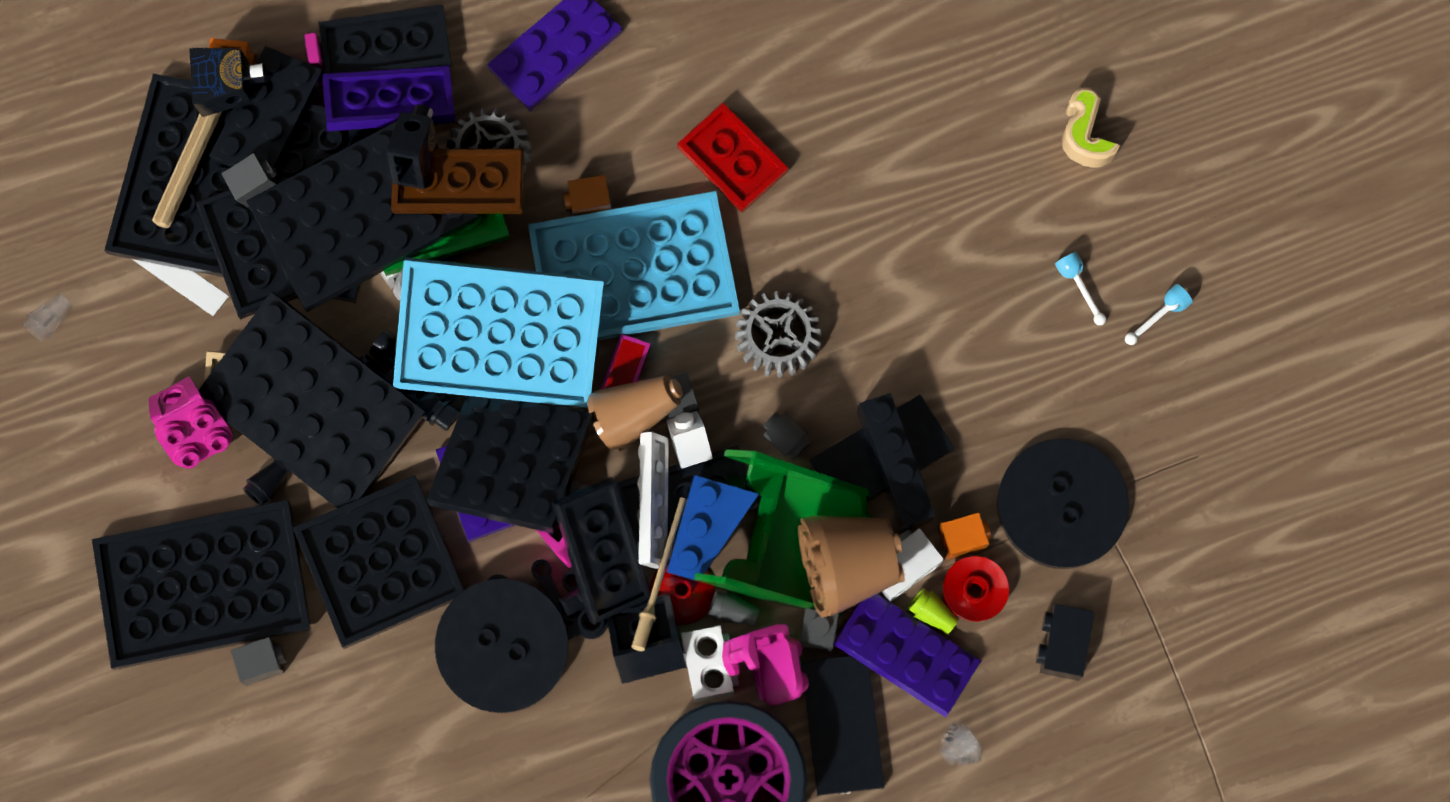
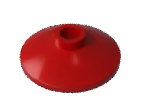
M969 556L960 559L950 567L944 578L943 595L946 604L955 615L967 621L982 622L995 617L1004 608L1009 596V583L1006 574L997 563L986 557ZM972 585L978 586L981 591L980 595L972 596L969 593V587Z
M666 568L657 597L670 594L677 625L691 624L703 618L709 611L715 593L714 585L666 573ZM658 570L651 579L650 592H652ZM683 584L687 586L688 592L686 595L680 596L676 593L675 589L678 585Z

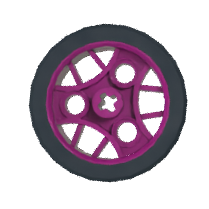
M730 700L707 703L688 711L675 721L658 744L652 759L650 773L653 802H677L676 800L695 786L703 795L705 802H751L760 786L780 800L779 802H805L808 780L804 756L796 738L786 725L765 709L750 703ZM719 727H738L740 749H716ZM714 728L711 747L695 738L700 733ZM744 729L756 733L761 739L746 747ZM696 754L704 755L709 761L707 770L702 773L693 772L689 767L691 757ZM760 754L766 758L767 768L764 772L754 773L749 769L748 760L752 755ZM725 772H731L732 778L738 779V783H734L731 790L725 789V784L719 783L718 779L724 778ZM674 773L691 781L676 794H674L673 789ZM780 773L783 775L782 794L766 783L767 780Z

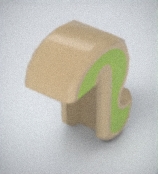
M1084 87L1079 88L1072 94L1067 106L1066 115H1073V117L1068 121L1062 135V147L1071 160L1087 167H1102L1112 162L1120 145L1090 137L1101 97L1094 89Z

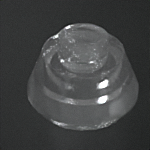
M952 723L941 739L943 747L939 751L951 766L956 763L959 767L981 760L983 750L975 736L964 724Z

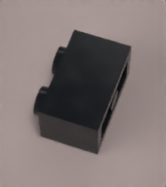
M1054 604L1050 612L1045 611L1041 628L1042 631L1047 632L1045 644H1039L1036 655V663L1041 664L1039 673L1076 681L1083 678L1094 611Z

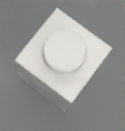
M697 411L681 413L673 419L666 420L674 452L682 469L713 459L705 427Z

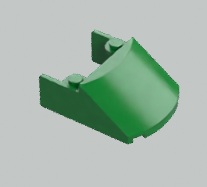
M726 449L725 457L749 464L746 479L747 485L751 492L762 496L747 559L734 558L725 565L722 576L695 573L694 580L735 591L738 594L798 609L816 610L810 595V590L815 588L809 584L800 552L798 526L802 525L801 518L813 515L873 518V515H868L866 497H870L869 489L756 451Z

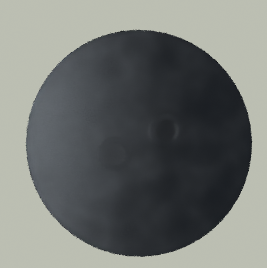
M1052 439L1027 448L1012 461L999 485L997 511L1006 537L1022 555L1037 564L1049 568L1073 569L1095 562L1116 544L1126 526L1129 499L1122 475L1114 463L1101 451L1076 440Z
M514 579L487 580L461 592L445 609L435 636L437 665L441 676L451 691L465 703L480 710L494 713L519 711L532 706L544 698L561 678L569 653L568 631L558 607L538 588Z

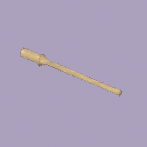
M680 498L648 605L639 615L640 620L632 643V648L638 651L645 650L653 621L656 620L654 606L684 510L685 498Z

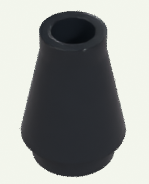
M274 460L248 478L243 490L255 503L264 505L266 502H271L290 471L285 468L284 461Z

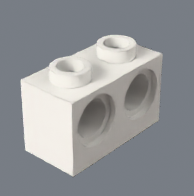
M721 626L681 633L694 702L734 695L733 686L739 685L737 675L729 677L722 660L723 643L730 639L729 633L722 634ZM705 639H710L716 643L717 650L714 654L705 656L698 650L699 643ZM710 672L720 673L724 678L723 684L715 689L709 688L704 682L706 675Z

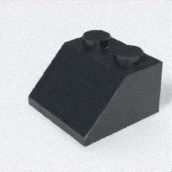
M670 594L659 596L656 599L654 606L656 620L653 621L644 651L633 649L632 643L639 624V615L648 605L649 599L607 618L613 658L622 684L687 668Z

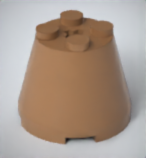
M818 515L801 518L802 525L798 526L803 568H806L809 584L815 588L810 590V595L815 609L821 618L836 615L897 583L905 581L902 564L897 559V554L902 553L901 541L898 533L893 534L889 518Z

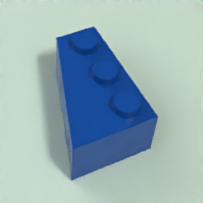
M694 476L666 573L694 580L695 573L705 574L759 494Z

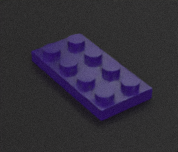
M562 0L491 60L487 66L497 79L530 112L622 34V27L595 0Z
M449 66L322 74L327 131L387 127L398 120L400 113H413L416 105H425L433 110L432 119L434 124L455 123Z
M878 594L859 603L833 644L944 717H947L981 662Z

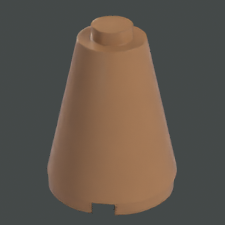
M664 375L597 390L588 396L589 413L593 411L596 413L598 421L594 422L593 425L605 445L611 450L618 449V452H621L638 440L640 433H646L678 407L681 403L680 397L683 396V391L676 379H671L669 376Z

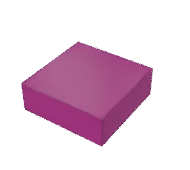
M316 33L304 34L309 64L322 69L324 72L322 46Z

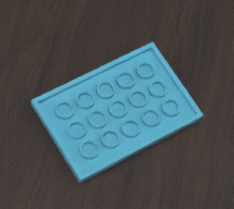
M716 191L528 224L536 271L604 279L597 341L619 337L622 334L631 335L740 315Z
M405 257L393 387L397 389L588 408V396L592 390L604 279Z

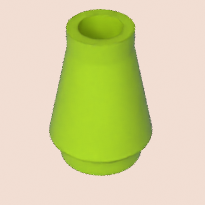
M925 588L921 589L908 607L913 612L914 618L936 627L946 634L952 631L959 620L933 590L929 592Z

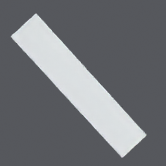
M134 260L212 316L215 315L229 297L194 271Z

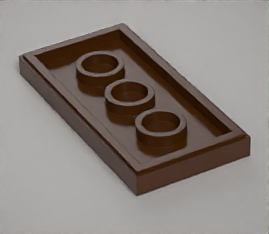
M435 149L425 190L397 185L392 182L391 211L393 214H523L524 149Z

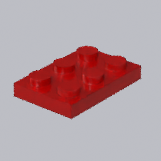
M724 103L677 143V148L741 213L747 210L788 173V167Z

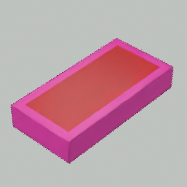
M623 334L620 335L600 390L639 381L651 344Z

